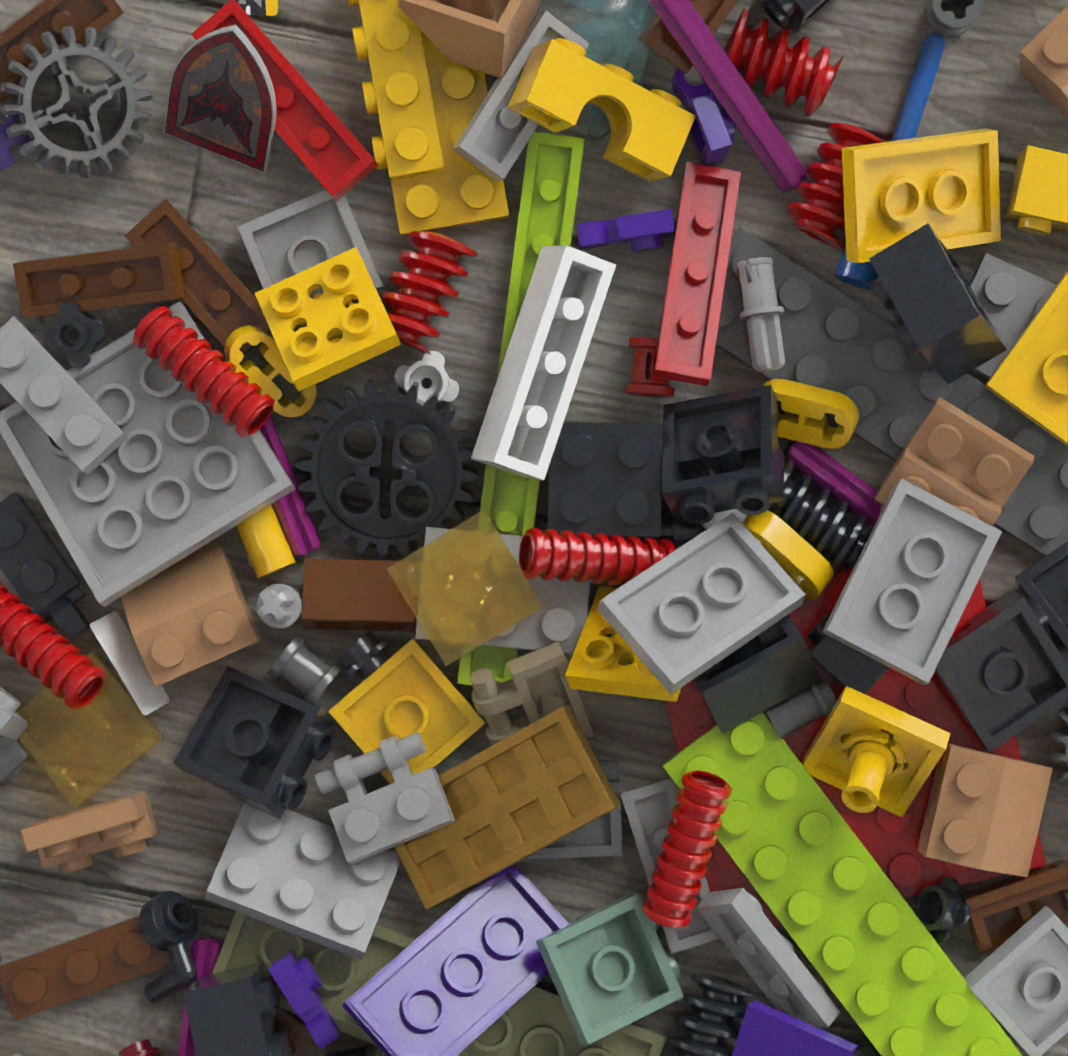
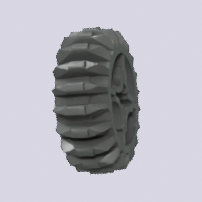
M64 26L61 32L62 45L57 46L53 35L49 31H45L40 34V38L46 51L40 54L29 43L21 47L24 55L32 61L27 68L19 62L10 61L8 69L22 76L19 85L10 82L1 83V91L17 95V104L1 105L0 113L8 116L19 115L20 122L8 126L6 133L9 137H16L26 132L29 138L21 143L18 148L21 155L27 156L39 147L42 151L36 160L38 168L45 170L50 165L52 159L57 157V175L66 178L70 173L72 161L77 162L80 177L85 179L91 177L90 160L96 159L102 172L108 173L113 169L107 155L109 152L113 151L123 161H127L131 157L129 150L121 142L125 137L139 144L143 142L144 135L131 129L133 120L143 123L151 122L152 115L145 111L136 110V101H149L153 98L150 90L134 91L133 83L143 80L147 77V73L143 68L134 69L128 73L124 67L135 57L132 50L126 49L116 58L111 55L117 45L116 37L108 35L102 41L100 47L97 48L95 47L97 37L95 28H85L80 44L76 43L73 27ZM71 55L88 56L105 66L113 77L86 85L78 79L74 70L70 69L65 57ZM50 65L56 84L55 96L52 101L32 113L31 97L35 82L42 71ZM69 86L77 87V93L81 94L85 91L91 94L101 91L89 97L90 101L83 104L84 119L76 118V112L70 111L68 114L58 111L51 115L52 112L63 108V104L70 100ZM120 93L121 104L118 119L110 133L102 139L99 132L101 129L97 120L98 109L104 102L113 98V95ZM70 121L78 130L79 135L83 136L87 147L81 149L59 147L49 141L39 129L49 124Z

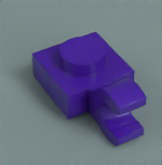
M675 70L671 81L672 89L681 100L684 109L696 116L689 135L700 164L712 166L722 163L732 146L731 141H734L735 137L731 119L724 109L719 110L713 93L711 94V90L703 79V84L693 86L686 81L684 73Z

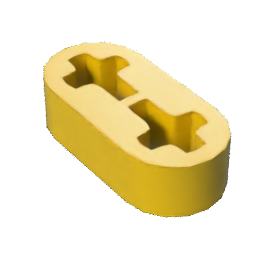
M247 325L239 327L230 334L224 348L226 361H231L236 366V373L243 372L249 377L248 384L256 383L262 389L261 395L269 394L275 400L273 408L275 412L281 416L293 418L302 416L311 409L317 395L315 384L299 391L301 394L294 401L287 396L278 401L283 393L272 379L280 373L289 383L293 384V381L275 340L266 331L257 326ZM262 341L259 352L269 364L263 370L249 359L240 364L244 358L240 347L246 342L256 346Z
M775 378L762 385H772L777 400L781 401V408L785 411V414L777 413L778 437L822 448L836 449L844 446L850 440L857 427L859 410L855 402L844 394L787 379ZM826 413L835 415V422L839 424L838 428L828 425V417L824 416Z
M766 510L761 514L747 515L742 524L805 593L804 599H817L834 576L830 563L774 513Z

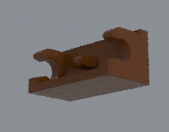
M304 558L301 619L305 629L416 633V561Z
M1060 859L1048 863L1046 866L1029 870L1028 877L1013 875L960 894L964 902L970 906L971 913L967 923L979 954L1001 946L1045 906L1055 913L1063 924L1068 923L1067 861Z

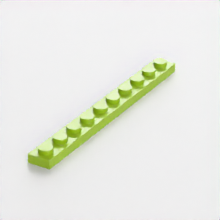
M533 132L528 140L498 376L542 246L567 245L571 247L585 138ZM486 464L477 532L524 536L528 529L534 528L540 480L520 477ZM462 643L457 684L472 685L471 675L482 668L490 669L495 681L500 683L512 679L506 662L517 658L518 648Z

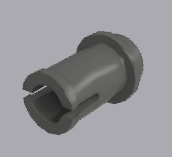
M823 678L821 681L765 711L778 736L784 739L786 735L823 716L827 718L837 700L826 679Z

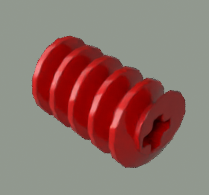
M743 8L724 51L738 71L740 69L745 70L744 80L750 89L763 78L765 79L764 97L770 99L783 87L785 88L784 104L789 108L803 96L806 98L805 115L811 117L821 107L844 55L831 66L829 65L830 47L824 45L811 57L809 56L810 40L806 36H803L791 48L788 46L789 29L783 27L771 39L768 37L769 20L764 17L752 29L747 28L748 10Z
M837 122L831 123L827 130L829 137L835 143H821L817 149L819 157L825 163H810L806 170L809 177L815 183L801 182L796 190L805 203L790 202L786 211L796 222L793 225L800 232L822 244L843 251L846 244L835 234L837 229L845 230L842 148L883 143L885 141L862 128Z
M411 231L407 239L418 252L402 251L398 257L400 263L409 273L393 271L388 279L400 292H382L380 299L390 311L387 314L400 343L421 353L431 355L420 342L421 337L439 338L441 334L429 322L430 317L448 318L450 312L438 300L440 296L458 297L459 292L448 282L450 276L467 278L469 272L457 260L459 256L476 258L478 254L466 245L433 231Z

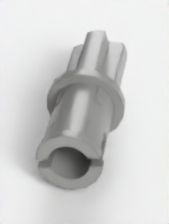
M773 258L748 259L749 264L743 260L737 263L744 311L740 312L739 315L740 320L747 323L752 366L755 371L761 372L777 370L785 364L779 316L784 314V307L778 306L772 266Z
M273 584L265 588L258 595L256 612L268 626L286 628L301 618L302 597L291 586Z

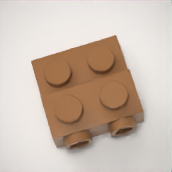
M938 397L879 485L875 500L883 504L880 508V512H882L895 483L902 478L993 526L1001 515L1002 507L1033 464L1035 456L946 400Z
M143 790L38 821L22 829L21 833L26 851L30 852L37 849L43 869L59 865L61 874H65L93 865L91 855L112 849L114 857L119 858L147 849L145 839L158 833L147 791Z

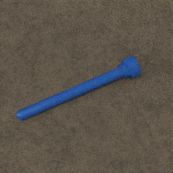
M930 33L923 41L891 141L912 139L916 136L946 44L944 37L940 33ZM846 254L841 255L834 275L835 278L844 283L867 290H874L871 281L879 277L871 261L863 263L847 261Z

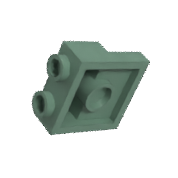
M639 893L623 895L576 918L577 921L536 940V944L581 1045H589L684 997L678 984L681 981L679 967L672 955L664 951L656 933L659 925L651 921L643 913L642 905L645 900L641 899Z

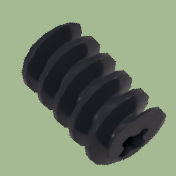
M790 460L784 467V501L769 503L767 510L782 519L806 542L812 544L813 548L824 558L829 557L831 559L830 565L834 571V578L845 570L847 571L859 557L872 530L864 535L861 533L866 519L862 513L855 515L847 521L843 520L848 506L847 502L843 499L827 508L826 503L830 493L828 487L823 486L809 494L808 489L812 475L808 472L792 481L790 476L794 462Z
M693 974L691 980L703 990L702 996L684 995L683 1001L695 1011L694 1016H676L674 1020L687 1034L685 1037H668L666 1042L679 1053L678 1056H732L734 1046L727 1039L738 1038L741 1024L735 1018H744L747 1006L749 1005L743 997H760L761 995L742 985L715 975Z

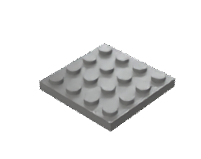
M181 300L169 307L173 312L172 318L180 317L185 322V329L192 328L198 333V340L205 339ZM136 328L91 355V362L87 366L82 368L72 367L67 370L74 380L128 436L88 476L79 469L18 402L0 411V434L98 603L104 607L295 490L294 485L261 430L259 429L252 435L240 437L235 432L236 425L228 426L222 421L223 413L215 415L209 409L210 403L202 404L196 398L197 392L190 393L184 388V381L177 382L171 376V370L165 371L158 365L159 359L152 360L146 355V348L139 349L133 343Z

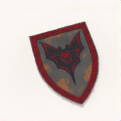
M237 25L220 28L204 35L195 41L180 58L171 77L163 133L265 174L268 169L276 123V97L266 66L254 46Z

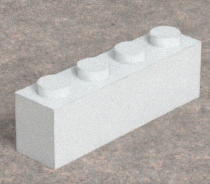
M567 245L542 246L471 459L520 477L538 480L545 479L616 267L615 264Z

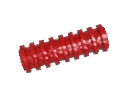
M160 306L150 311L136 327L133 343L139 349L146 348V355L152 360L159 359L158 365L165 371L171 370V376L177 382L184 381V388L190 393L197 392L196 398L202 404L210 403L209 409L215 415L223 413L222 421L228 426L236 425L235 432L240 437H246L257 432L271 416L275 400L269 394L261 395L262 389L256 383L248 384L249 377L243 372L236 373V366L231 361L223 362L224 356L218 350L210 351V343L205 339L198 340V333L194 329H185V322L180 317L172 318L173 312L167 306Z
M530 528L521 539L518 560L519 567L526 579H535L539 575L543 580L550 581L556 576L561 582H567L573 578L577 583H584L589 579L593 584H601L606 581L607 584L616 586L621 582L624 585L676 549L673 542L669 539H661L657 542L654 538L646 537L641 541L636 536H629L624 540L621 535H612L608 539L602 533H597L591 537L587 532H580L575 536L573 532L566 530L558 534L554 529H547L542 533L538 528Z
M0 583V647H3L7 655L15 657L16 662L23 668L27 667L29 674L35 678H40V683L44 687L52 688V693L57 698L64 699L65 705L70 709H79L89 704L103 687L105 671L97 665L93 666V661L86 655H81L77 647L69 645L68 640L64 636L56 634V629L49 624H44L42 617L36 613L32 614V609L28 605L20 603V599L13 593H8V588Z
M695 770L685 772L681 782L685 788H681L677 793L676 798L680 804H675L671 814L674 820H670L666 830L669 836H665L661 846L664 851L660 852L656 861L659 867L655 868L652 873L654 883L649 885L647 889L649 899H646L642 905L643 913L651 921L669 928L685 927L691 922L692 915L690 911L695 908L697 903L694 895H697L702 887L699 879H703L707 871L704 863H708L711 859L712 852L709 848L713 847L717 840L714 832L718 831L722 824L719 816L723 815L727 808L724 799H728L732 792L731 786L723 778L706 771Z

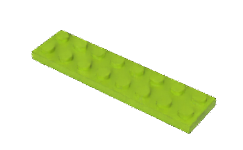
M763 712L724 733H721L717 724H715L662 765L679 789L685 788L681 782L685 772L695 770L718 775L731 786L732 792L730 797L724 799L727 804L726 811L723 815L719 816L722 820L721 827L718 831L714 832L717 839L881 1056H1022L985 1005L967 986L966 980L786 742L778 736L774 726Z

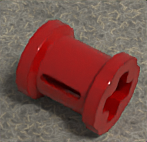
M629 337V347L634 349L632 380L631 383L626 384L625 394L648 397H674L675 388L670 386V380L652 377L658 338Z

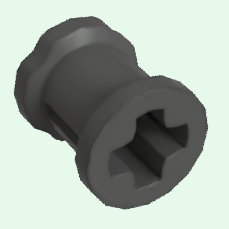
M931 0L925 8V19L931 30L940 33L946 38L957 37L965 33L969 25L979 16L982 8V0H952L954 5L963 4L965 7L964 11L956 19L952 11L943 12L942 6L947 0Z
M297 635L281 653L267 674L273 679L280 676L305 696V701L314 705L342 669L336 664L328 666L304 646L305 639Z

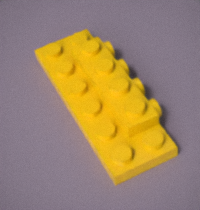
M348 0L349 7L360 5L363 26L352 28L358 61L369 59L373 81L362 82L368 116L379 114L382 135L372 137L374 156L378 164L377 170L388 168L400 236H408L411 231H438L510 218L503 180L494 181L452 150L488 94L485 73L449 61L401 10L399 0Z

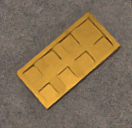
M563 706L440 774L438 777L455 822L397 845L395 849L425 909L428 910L617 809L621 805L570 706Z

